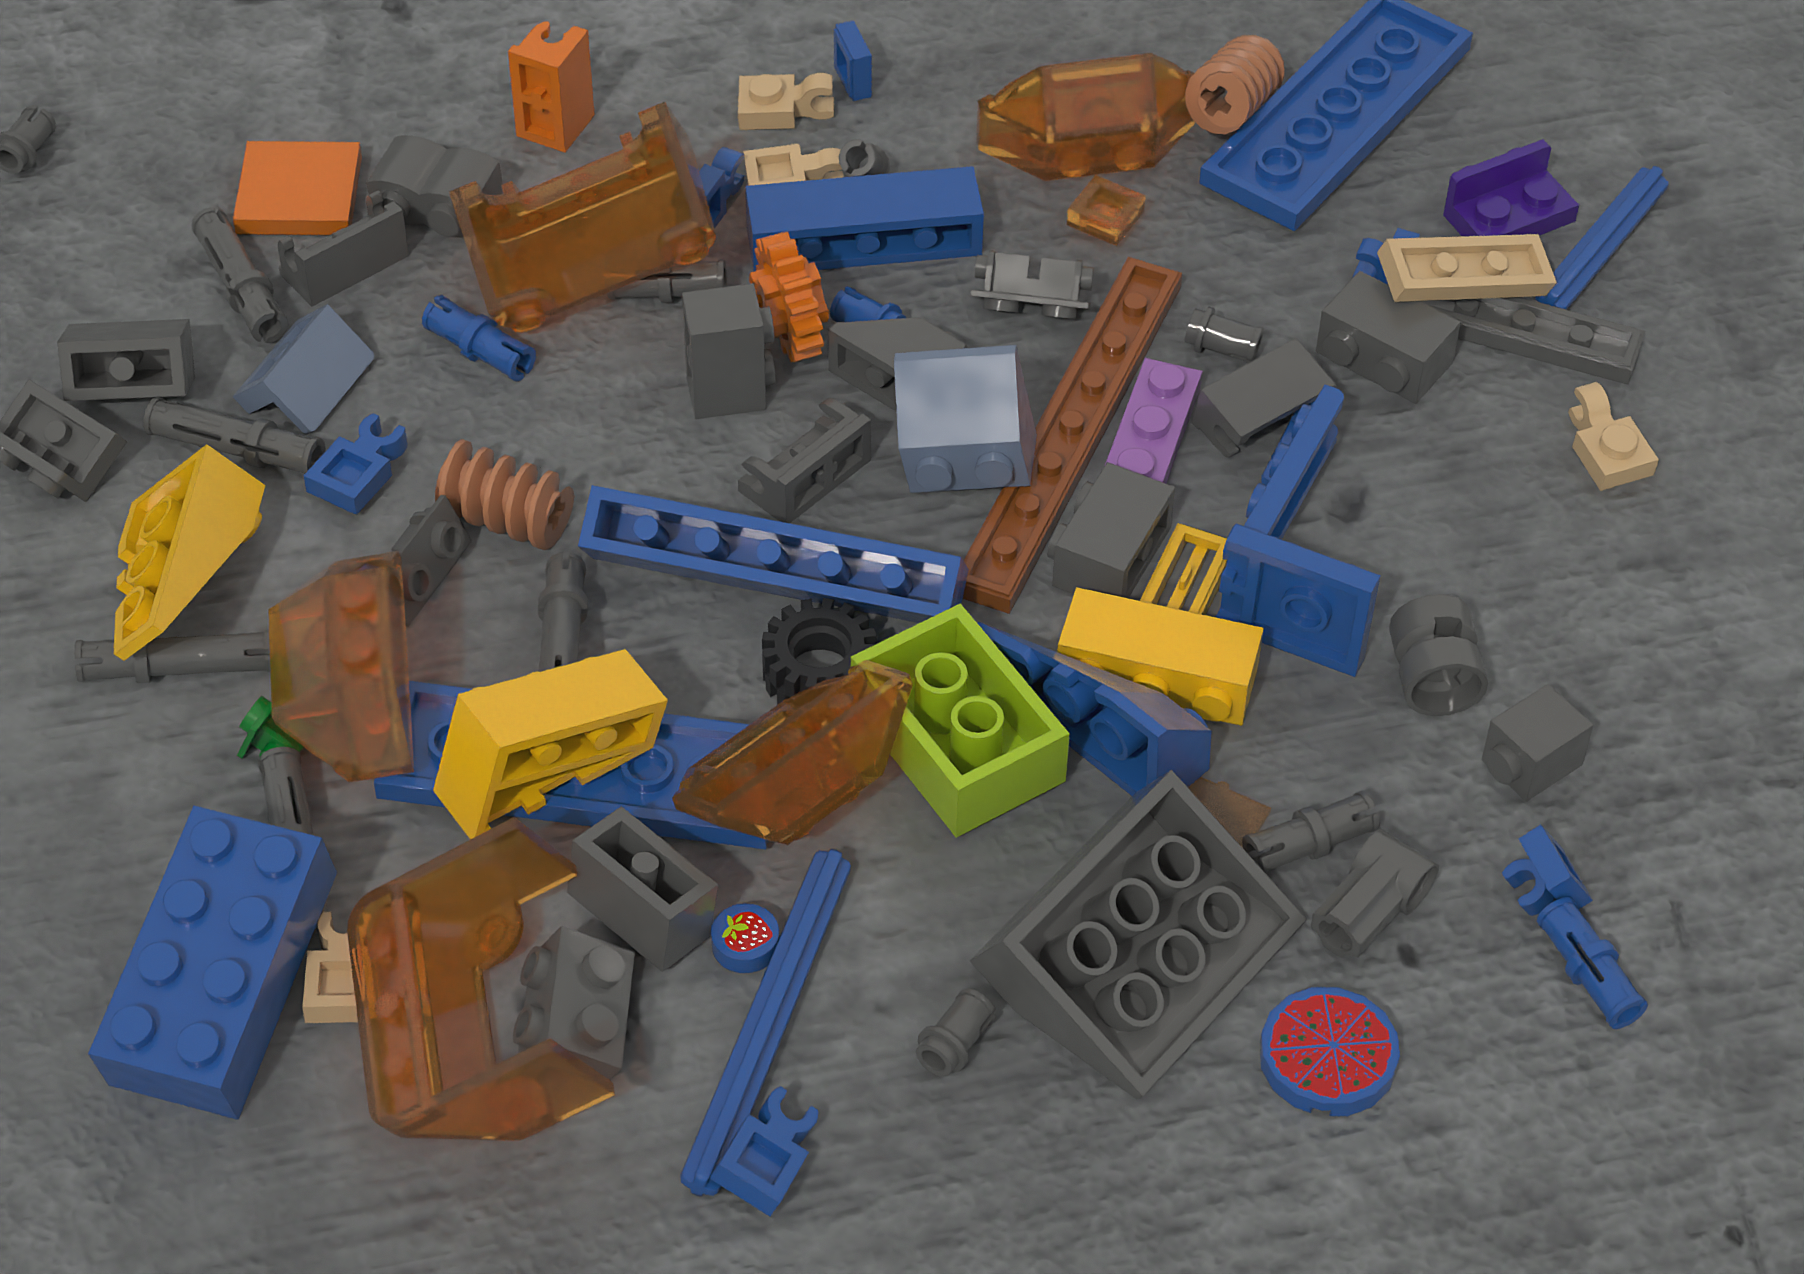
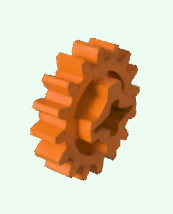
M787 231L756 239L757 248H754V252L759 264L756 265V271L750 272L749 281L750 284L754 283L759 308L770 307L774 337L780 338L783 353L788 355L790 362H798L822 355L821 347H824V342L820 331L823 330L822 323L829 320V310L824 300L821 277L815 263H808L806 257L798 255L796 241L790 239L789 232Z

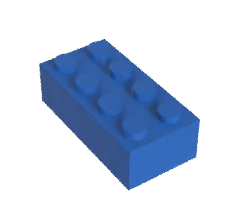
M193 805L88 1052V1055L109 1086L239 1120L337 874L322 837Z

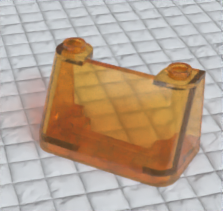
M666 102L638 112L642 130L636 138L633 137L630 131L620 135L623 146L622 150L522 192L512 181L501 185L504 193L501 195L482 193L476 181L449 192L488 314L498 325L511 328L514 332H528L540 327L548 317L674 265L694 264L708 255L709 248L714 245L717 239L696 156L689 136Z

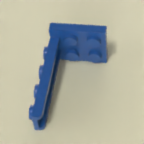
M1324 384L1312 406L1302 405L1293 426V440L1291 444L1281 443L1270 467L1269 477L1271 479L1267 485L1258 483L1247 507L1246 518L1248 519L1245 525L1235 524L1227 537L1223 550V559L1227 560V564L1221 575L1219 592L1222 593V599L1216 618L1264 628L1262 643L1356 677L1365 659L1381 575L1282 540L1337 441L1338 429L1333 423L1342 409L1344 394L1341 390Z

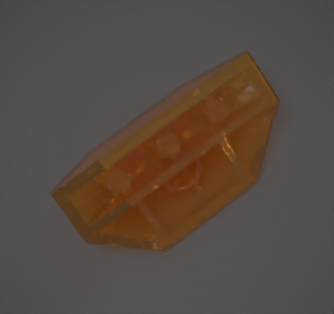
M1153 53L1039 66L1007 84L995 96L989 94L978 100L976 135L978 150L1043 181L1154 168L1195 124L1186 107L1185 98L1187 84L1194 73L1189 70L1184 71L1176 64Z
M399 551L335 561L268 609L272 719L279 728L312 754L332 766L334 771L349 783L414 772Z
M864 660L850 667L848 675L824 680L782 701L687 769L680 783L679 791L675 792L672 798L676 810L719 827L784 845H789L791 842L803 838L810 833L814 825L841 805L856 799L860 791L884 774L913 687L910 674Z

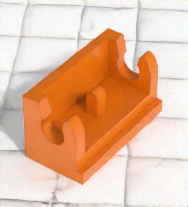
M545 21L536 25L519 46L513 44L508 50L516 136L566 153L595 115L588 30L573 26L563 34L564 36L559 42L547 43L543 40L550 35V22Z

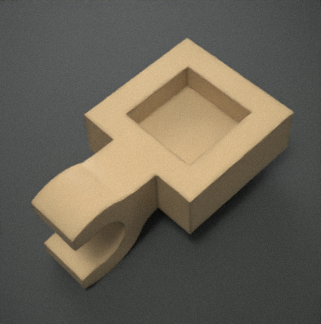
M815 73L806 77L799 85H795L794 74L739 76V130L795 128V117H811L820 120L834 117V97L828 96L832 95V75Z
M792 144L743 151L748 186L844 177L843 171H839L842 170L839 164L841 149L826 148L816 153L801 155L800 145Z
M1598 382L1575 388L1574 393L1581 405L1569 408L1568 413L1574 426L1580 431L1576 432L1572 448L1599 490H1606L1653 476L1659 459L1632 418L1628 416L1613 420L1607 394Z

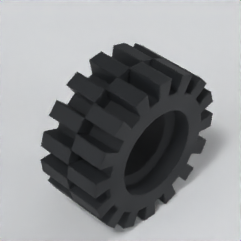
M812 598L801 600L800 612H796L791 604L782 608L781 620L773 616L768 622V632H763L762 636L763 681L766 683V691L770 698L777 695V705L784 710L792 703H795V715L806 718L808 709H817V720L828 719V709L834 707L839 717L848 714L849 701H851V656L877 644L874 627L869 628L867 616L862 612L854 618V606L845 602L839 611L834 610V599L823 598L822 608H813ZM812 650H828L844 658L837 664L828 667H811L796 660L801 654Z

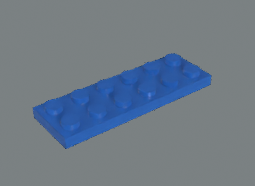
M1368 0L1201 166L1199 184L1295 231L1470 50L1473 32L1404 0Z
M405 681L374 780L377 799L445 807L434 793L433 788L457 696L459 693L472 690L471 688ZM664 713L652 749L583 786L576 777L542 794L546 799V805L530 814H527L523 807L520 806L505 815L592 827L622 806L658 836L766 850L789 747V729Z

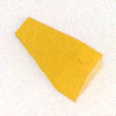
M207 444L131 503L118 545V558L128 564V570L124 569L117 576L116 589L127 595L115 612L114 655L123 661L163 633L236 548L253 536L261 523L262 513L259 512V507L266 485Z

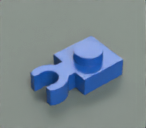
M722 147L715 155L711 166L704 164L691 183L686 182L681 186L674 204V212L679 216L681 242L701 248L727 213L726 200L730 195H735L745 181V175L736 173L738 166L744 159V153Z
M374 413L362 420L358 429L359 438L354 443L339 436L303 475L306 492L357 515L392 476L390 461L399 458L407 449L405 427L399 425L390 435L379 437L382 433L380 418Z
M781 1086L774 1089L762 1105L758 1119L748 1114L710 1176L711 1180L769 1217L782 1201L809 1153L797 1144L805 1139L818 1119V1110L813 1106L807 1110L801 1120L787 1118L780 1108V1103L784 1099L787 1090Z

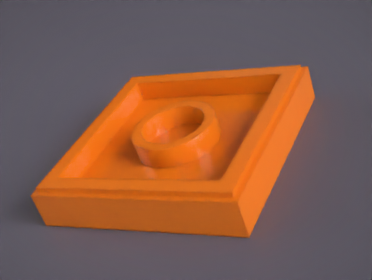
M247 141L233 215L235 233L332 235V233L351 225L362 160L360 142Z

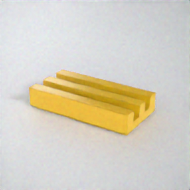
M1177 523L1140 601L1157 605L1186 543L1189 542L1196 546L1166 607L1182 610L1211 549L1217 551L1188 611L1206 615L1220 587L1221 575L1227 564V560L1223 559V550L1227 538Z

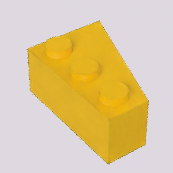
M626 649L597 657H588L579 662L541 672H532L523 677L485 687H476L470 691L459 693L433 791L474 844L492 834L488 823L520 806L523 807L527 814H530L546 805V799L542 794L576 777L583 786L652 749L668 699Z

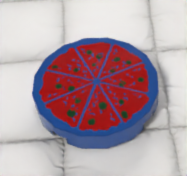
M1311 987L1288 995L1270 1011L1260 1038L1261 1070L1271 1088L1293 1107L1311 1113L1312 1108L1320 1111H1330L1329 1116H1350L1373 1107L1390 1090L1400 1059L1398 1033L1386 1013L1365 996L1339 987Z

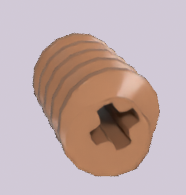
M1241 35L1227 42L1189 79L1185 90L1186 107L1191 118L1202 129L1213 134H1228L1238 130L1243 123L1267 102L1276 92V89L1281 87L1285 71L1284 61L1279 50L1268 39L1257 35Z
M464 439L457 441L450 450L438 474L435 502L440 495H446L458 518L464 517L469 524L479 527L485 524L491 532L497 534L507 532L511 539L520 542L529 540L531 545L538 549L547 550L553 547L568 524L575 498L573 488L568 486L561 492H558L559 474L551 470L544 473L537 483V466L528 462L522 465L515 475V458L506 454L499 458L494 466L493 450L486 447L480 448L472 458L473 447L471 442Z

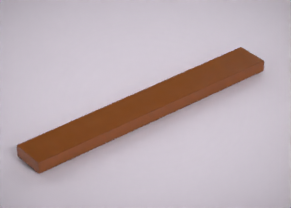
M1127 258L1035 427L1037 438L1030 486L1002 488L964 558V562L969 570L963 599L1007 614L1011 613L1181 288V272L1135 258Z

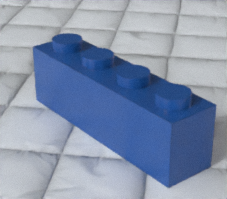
M974 166L745 186L746 226L753 272L756 271V265L759 264L754 252V248H757L756 239L786 231L789 232L790 239L796 241L798 255L806 257L808 263L814 262L818 270L982 255L984 212Z

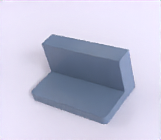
M327 304L298 319L233 395V398L248 414L274 402L304 434H309L319 427L374 359V353Z

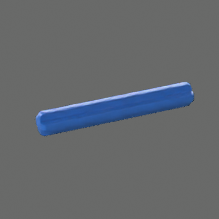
M1653 166L1651 169L1643 167L1636 173L1556 268L1553 274L1557 284L1546 296H1536L1535 300L1537 302L1566 310L1667 190L1668 181L1662 176L1663 170L1660 167Z

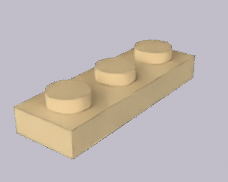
M1539 234L1386 239L1377 251L1394 302L1546 296L1557 284Z

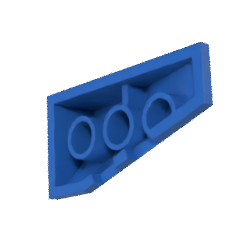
M977 623L1070 733L1069 746L1131 796L1170 770L1187 787L1209 770L1212 731L1208 728L1202 717L1192 709H1183L1161 692L984 623Z

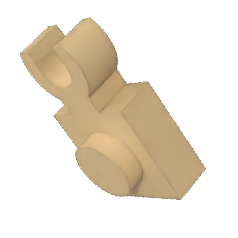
M367 911L358 912V924L349 933H337L334 931L331 912H323L319 917L318 931L322 950L307 951L302 1006L305 1023L375 1022L379 964L377 949L368 950L372 943V931Z

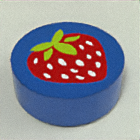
M747 903L736 904L720 912L711 927L712 952L715 959L724 968L737 973H752L768 966L779 939V926L775 917L767 909L759 905Z

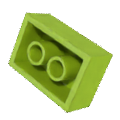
M961 603L851 656V706L956 838L1066 782L1070 733Z

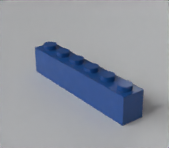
M594 485L591 486L578 543L580 549L596 560L799 600L812 598V602L822 604L823 598L834 599L835 607L841 608L845 602L854 606L855 611L921 623L962 603L969 570L960 556Z

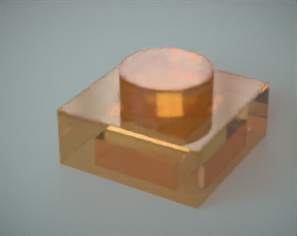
M1095 175L1068 208L1067 226L1118 246L1144 213L1146 195Z

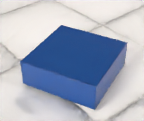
M853 20L835 24L834 68L849 97L853 101L872 97V55Z

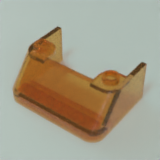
M515 817L368 892L357 902L349 916L347 935L368 1109L372 1120L397 1137L519 1141L615 1095L613 1082L551 1038L496 1065L483 971L507 959L517 948L524 929L521 904L577 876L576 865Z

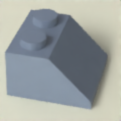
M1016 345L895 353L894 375L898 447L910 493L1030 486L1037 433Z

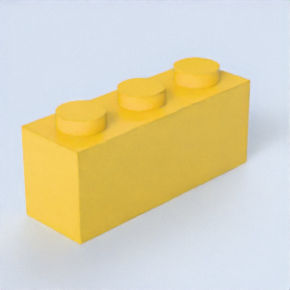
M1076 587L1058 642L1057 652L1161 692L1183 709H1192L1202 719L1242 726L1258 670L1264 628Z

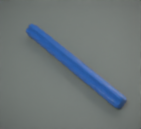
M831 849L829 852L819 850L813 855L680 1174L681 1183L690 1188V1193L700 1197L703 1194L715 1196L721 1190L722 1186L711 1180L710 1176L748 1114H752L851 871L850 862L842 858V852Z

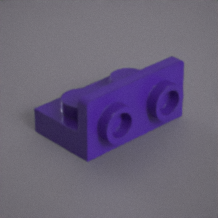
M1542 139L1454 172L1450 176L1443 216L1462 237L1539 234L1540 236L1576 222L1579 204L1547 171L1551 147Z

